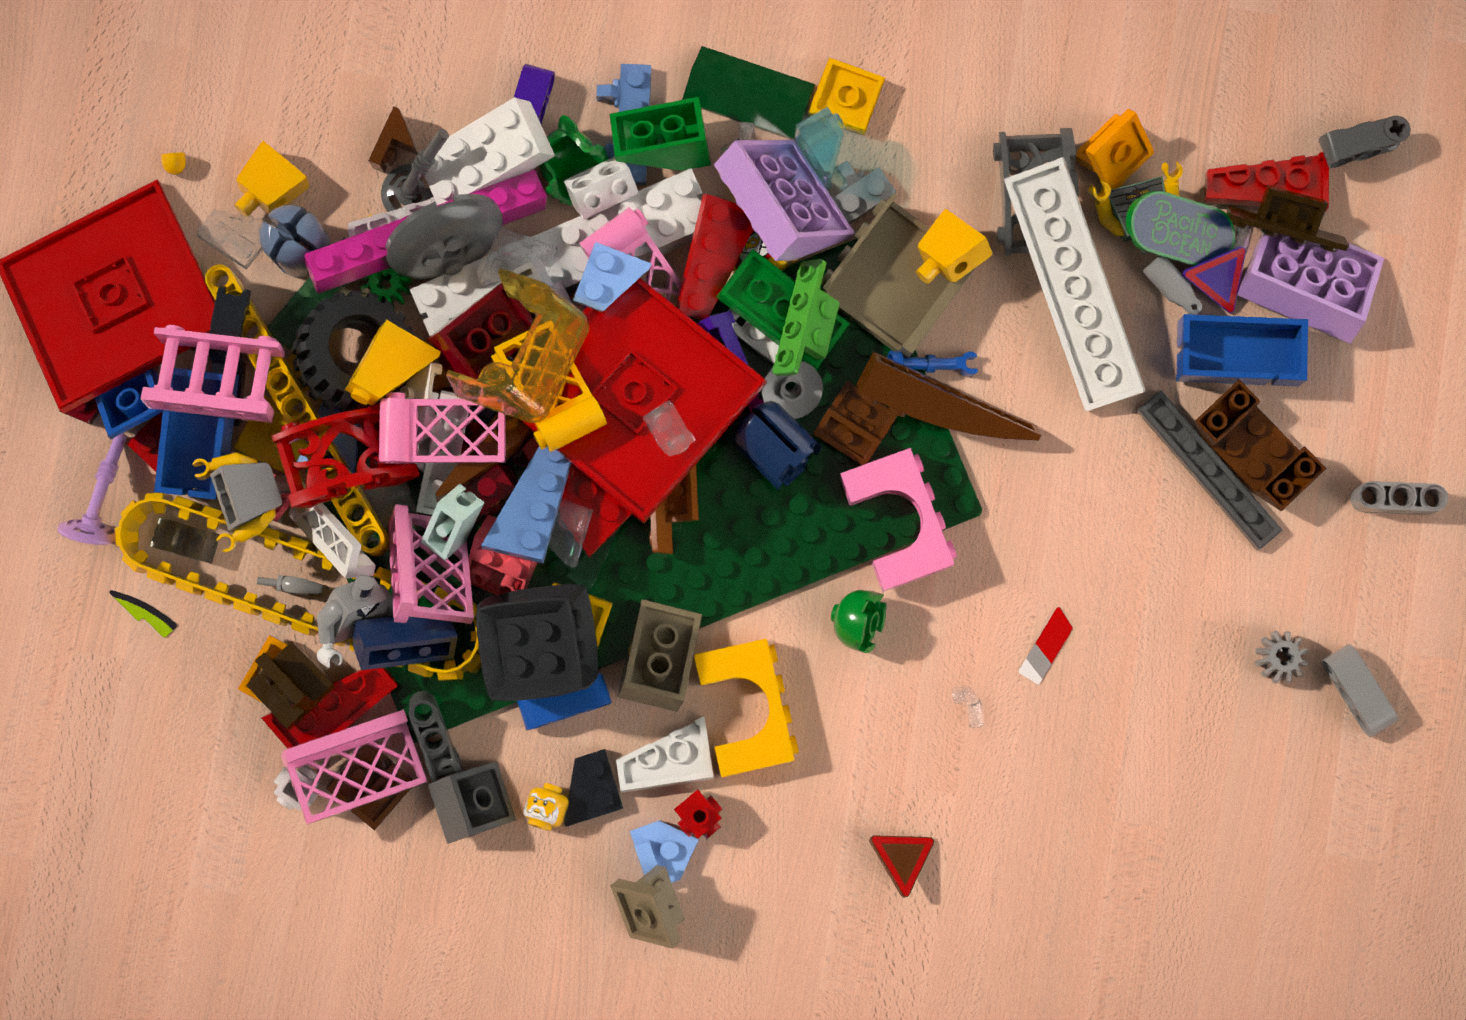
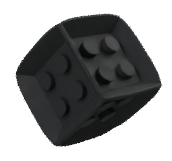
M563 584L515 590L501 595H492L478 604L476 618L478 645L484 682L491 700L518 701L560 696L578 690H585L596 681L598 677L597 640L591 602L585 585Z

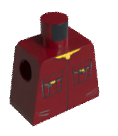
M498 464L465 487L464 493L472 492L484 502L476 519L478 524L484 522L488 515L492 516L500 511L517 485L519 479L510 466Z

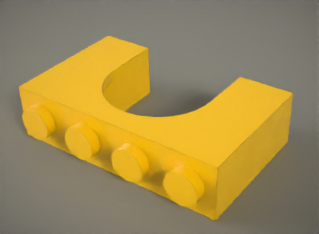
M767 638L695 654L694 658L701 687L733 679H744L756 684L766 695L769 704L768 720L758 734L746 740L715 746L721 778L795 761L794 754H799L796 736H789L787 724L792 723L789 706H782L780 693H784L785 688L782 675H775L773 663L778 662L775 645H768Z

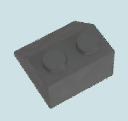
M497 761L449 775L428 784L447 844L516 821Z

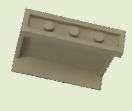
M893 193L888 201L882 198L872 211V214L876 217L869 225L864 222L854 235L858 239L852 248L847 245L838 256L837 261L840 262V265L835 271L829 269L825 273L821 282L823 286L821 290L840 302L838 310L891 350L901 351L904 357L909 358L974 269L957 282H950L941 274H938L929 284L924 283L915 272L924 263L917 247L930 228L896 204L894 200L897 196Z

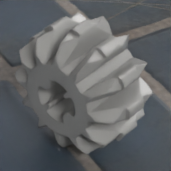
M1278 631L1272 632L1271 640L1267 637H1263L1260 640L1265 648L1255 649L1257 655L1263 656V659L1255 661V665H1265L1266 668L1261 672V675L1267 677L1272 673L1271 679L1273 683H1278L1281 677L1285 683L1292 682V675L1297 678L1303 675L1298 666L1306 667L1309 663L1307 660L1301 659V655L1307 654L1308 649H1298L1302 639L1298 637L1291 642L1292 635L1289 631L1284 632L1282 638ZM1283 650V656L1287 657V661L1280 663L1276 653Z

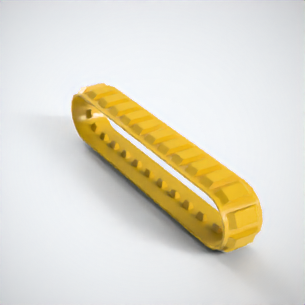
M147 493L144 500H132L120 513L122 518L119 521V527L115 528L116 547H120L124 554L121 560L134 572L142 574L147 572V578L173 586L176 582L177 589L201 596L205 591V599L228 606L234 601L233 609L258 616L263 611L262 619L283 626H287L292 621V630L310 636L317 635L318 625L314 624L315 615L305 612L302 618L299 619L285 614V604L276 602L271 609L257 604V594L247 592L244 598L229 594V585L219 581L215 588L199 583L200 574L190 571L186 578L171 573V564L162 561L156 568L147 562L149 555L143 549L139 550V527L147 520V515L152 511L155 514L165 513L166 506L178 507L179 518L188 520L192 513L207 518V528L217 530L221 523L226 524L222 511L209 506H205L202 510L201 503L180 496H176L174 499L173 495L166 493ZM266 527L262 533L257 535L265 538L264 548L274 551L278 543L294 548L293 558L302 561L308 553L323 558L322 568L331 571L334 567L320 550L316 552L314 543L294 536L287 542L288 534ZM379 567L373 576L380 579V585H384L390 590L392 587L391 571ZM439 587L434 592L441 600L449 595ZM455 599L447 604L449 607L453 604L464 610V607ZM473 602V622L476 631H471V641L476 642L473 652L468 649L462 657L465 662L456 667L455 660H446L444 669L431 666L430 662L409 664L408 671L430 678L434 672H437L438 680L442 681L463 680V673L467 671L476 673L482 667L476 624L478 605ZM353 638L334 644L344 647L348 641L350 642L349 650L354 651L352 645Z

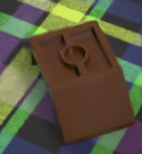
M1239 379L1200 415L1194 423L1208 445L1253 494L1279 511H1283L1327 468L1305 446L1298 449L1257 407L1261 401Z

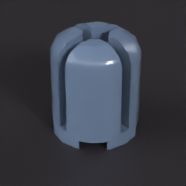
M283 205L273 209L268 214V217L277 228L264 221L260 227V243L263 251L285 274L298 278L297 276H308L309 273L306 269L304 254L330 245L327 231L311 212H307L301 206ZM302 241L305 246L309 247L308 250L297 242Z

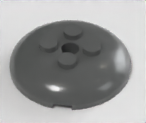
M480 194L453 196V202L437 206L436 202L430 203L412 213L394 229L385 245L388 251L387 256H385L386 260L396 273L416 280H433L444 274H457L462 270L463 266L485 256L496 243L503 225L502 212L493 199Z

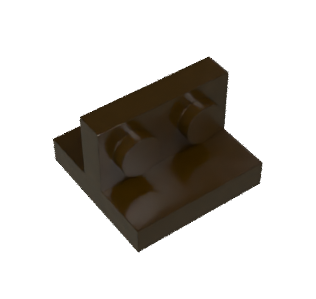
M292 641L274 659L266 653L259 656L255 662L262 670L246 685L288 730L297 725L336 687Z

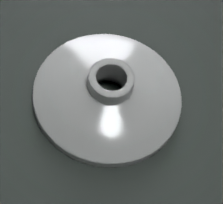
M801 361L798 374L777 377L772 373L773 368L768 371L764 377L767 380V384L761 389L764 402L771 400L779 403L794 419L803 417L816 408L822 397L823 384L819 373L813 366ZM789 382L796 383L793 389H786V384Z

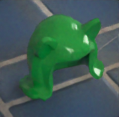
M562 115L558 122V129L546 136L555 156L539 165L543 178L549 183V186L546 187L547 193L552 198L558 199L561 204L573 205L563 181L608 160L609 156L602 145L596 144L593 146L591 140L585 134L579 132L576 123L571 118Z

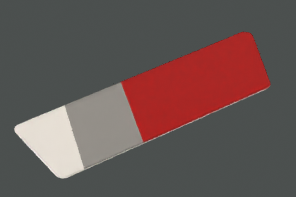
M1057 607L1018 671L1036 684L1041 683L1073 630L1060 607Z

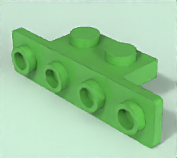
M822 259L803 261L800 264L772 371L777 377L798 374L804 352L815 359H826L840 302L820 290L826 262Z

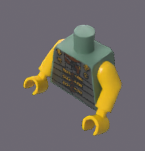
M1176 161V169L1172 173H1168L1169 167L1166 162L1162 164V172L1167 177L1164 181L1161 176L1111 190L1107 183L1100 180L1102 189L1099 193H1096L1095 187L1090 185L1088 192L1096 198L1094 204L1100 224L1114 236H1120L1123 242L1131 241V235L1127 233L1126 215L1130 205L1136 198H1140L1149 191H1164L1179 196L1178 179L1183 174V168L1178 161Z

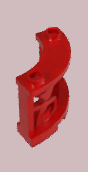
M375 403L373 406L369 405L367 408L329 415L303 424L299 422L288 423L281 427V432L272 435L273 442L277 444L291 495L288 496L291 508H312L329 500L348 495L346 489L354 487L357 489L362 485L364 491L383 487H396L420 476L417 464L379 463V431L373 429L372 423L380 422V403ZM354 424H362V429ZM326 431L320 439L317 433ZM340 433L354 437L369 447L360 456L356 473L350 474L347 467L337 460L323 459L328 447ZM298 440H306L309 446L305 449L299 448L298 453L305 457L312 456L311 460L296 462L291 443ZM376 454L377 456L372 461L377 464V468H369L366 465V459ZM320 467L334 468L337 471V476L333 479H328L326 477L328 469L320 471ZM308 469L306 488L304 489L299 470Z

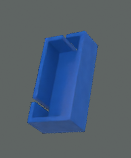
M1184 314L1177 321V349L1182 350L1177 354L1176 382L1234 384L1240 379L1246 385H1266L1271 381V386L1299 387L1307 381L1308 319Z
M174 368L170 386L173 388V391L185 392V389L189 388L192 369ZM205 371L201 391L204 394L216 396V393L220 392L223 373ZM236 375L232 393L235 398H237L239 375ZM163 410L154 492L174 495L188 494L189 497L217 500L218 497L211 476L206 480H199L194 476L195 474L205 472L206 466L194 467L192 464L196 459L212 462L213 458L230 454L234 418Z

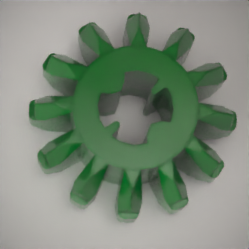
M391 267L361 278L367 282L360 286L362 293L370 292L378 295L377 300L382 303L387 299L392 304H394L393 301L397 300L399 304L403 305L405 300L401 295H411L410 288L406 285L410 284L412 279L401 276ZM385 279L392 285L387 290L381 284Z

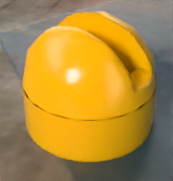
M185 153L162 154L161 163L164 170L173 175L182 173L186 167Z

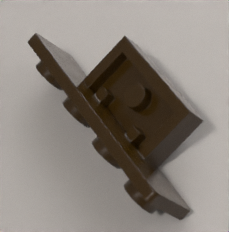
M1267 185L1257 213L1228 206L1226 211L1232 224L1243 229H1249L1250 226L1260 228L1263 233L1270 236L1278 237L1279 234L1291 236V240L1300 244H1308L1310 241L1320 244L1319 246L1322 249L1330 252H1337L1338 249L1347 251L1349 248V243L1344 236L1319 230L1328 206L1327 201Z

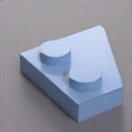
M595 242L573 302L602 313L650 269L651 263Z

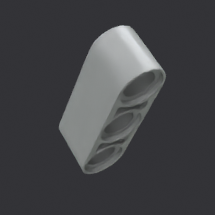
M1370 481L1356 487L1351 493L1350 500L1352 506L1357 511L1364 513L1430 515L1445 508L1448 503V493L1445 488L1438 484ZM1364 489L1372 492L1374 496L1372 505L1364 502L1362 498ZM1395 491L1403 494L1405 498L1403 506L1395 503L1393 499ZM1426 492L1433 494L1435 497L1434 507L1426 504L1424 499Z
M1351 644L1344 646L1322 660L1325 671L1366 735L1373 737L1398 721L1397 714L1360 654Z

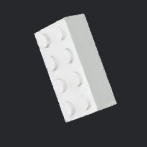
M514 97L449 136L435 156V163L424 176L437 205L453 200L455 195L469 194L529 172L553 158L555 154L531 102Z

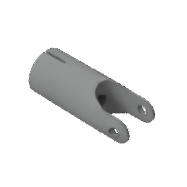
M1159 256L1142 271L1170 302L1182 306L1188 314L1197 315L1200 313L1202 304L1194 296L1190 282L1169 259ZM1195 305L1196 310H1193L1191 306Z

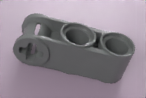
M1397 115L1373 122H1363L1346 129L1333 130L1322 135L1318 140L1328 167L1336 168L1349 162L1366 160L1395 150L1401 142L1408 138L1411 128L1409 122L1404 117Z
M427 691L415 693L410 698L409 717L425 757L432 782L439 780L441 777L462 772L463 767L459 754L452 743L437 699ZM420 704H427L431 707V710L426 714H420L415 708ZM431 732H436L442 738L436 742H431L426 739V736Z

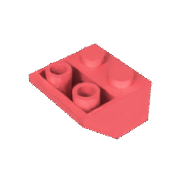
M488 515L474 536L469 554L471 585L495 595L527 589L538 562L482 549L481 544L497 519Z

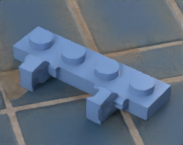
M621 64L620 80L614 79L613 85H597V101L609 99L611 102H615L614 106L619 108V112L650 106L651 65ZM607 143L605 146H602L606 149L609 159L615 157L613 144ZM625 163L631 171L635 184L646 185L647 166Z

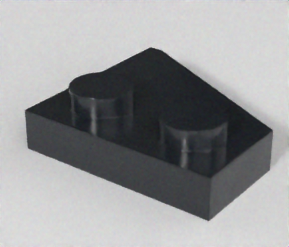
M605 749L575 758L568 796L569 805L564 820L565 827L624 809Z

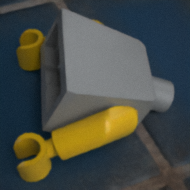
M240 453L216 457L212 459V462L196 459L192 464L194 467L206 466L205 472L195 474L194 476L199 480H206L211 476L228 530H234L235 532L233 534L223 533L217 537L216 541L224 537L231 539V546L222 550V552H230L235 549L238 541L243 543L262 533L275 518V509L282 505L280 494L290 492L285 474L274 477L271 466L268 463H259L255 458Z

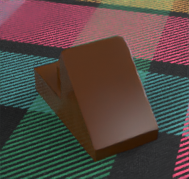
M394 106L368 160L373 169L382 173L385 172L387 166L393 165L397 156L396 146L418 155L400 109Z

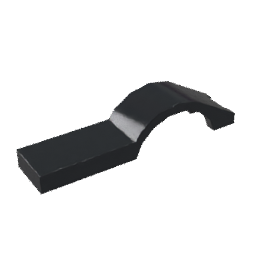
M220 286L217 291L209 334L242 337L245 317L250 306L251 290L245 289L242 292V296L226 294L227 287ZM209 349L212 372L223 373L227 351ZM241 353L236 375H239L237 398L244 399L246 363L243 362ZM234 419L233 426H240L242 424V419Z

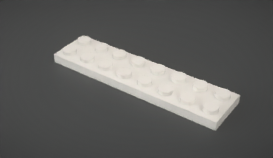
M1064 157L1004 179L1085 412L1145 392Z

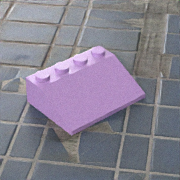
M735 140L714 164L721 175V180L728 186L736 198L737 205L743 209L751 222L753 230L759 234L767 247V252L775 261L796 260L848 240L855 235V232L794 140Z
M1262 232L1244 273L1237 295L1291 319H1308V326L1351 344L1366 322L1384 258L1350 243L1347 251L1338 249L1337 252H1330L1322 249L1319 246L1320 244L1309 241L1308 244H1300L1291 240V236L1279 234L1278 237H1274Z

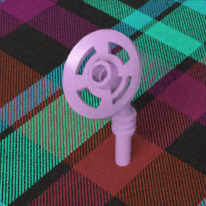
M124 433L113 439L106 459L100 463L98 472L95 475L97 482L86 514H83L82 519L60 523L57 531L62 536L88 544H115V529L101 523L102 518L99 516L108 486L113 483L119 468L117 462L127 440V435Z

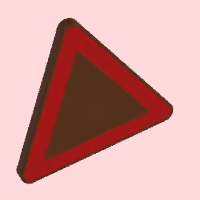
M871 836L869 842L899 894L903 898L908 897L931 851L934 839L932 837Z

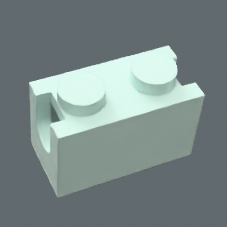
M461 484L457 485L437 503L421 540L423 545L444 561L467 541L484 504L472 492L464 493L466 488ZM451 532L448 541H445L441 538L446 537Z

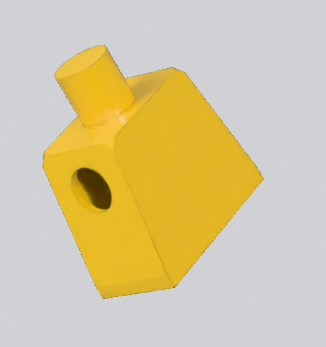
M263 140L237 176V185L244 195L234 206L245 217H249L258 206L269 214L273 209L289 204L309 188L307 176Z
M945 208L918 243L917 248L924 263L915 272L926 284H929L938 274H941L950 282H957L987 260L993 253L984 235Z

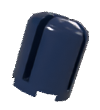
M770 400L756 405L752 409L753 413H747L739 421L734 430L732 440L735 448L779 491L782 483L788 486L805 470L804 466L809 461L807 458L812 452L817 456L822 446L779 403Z

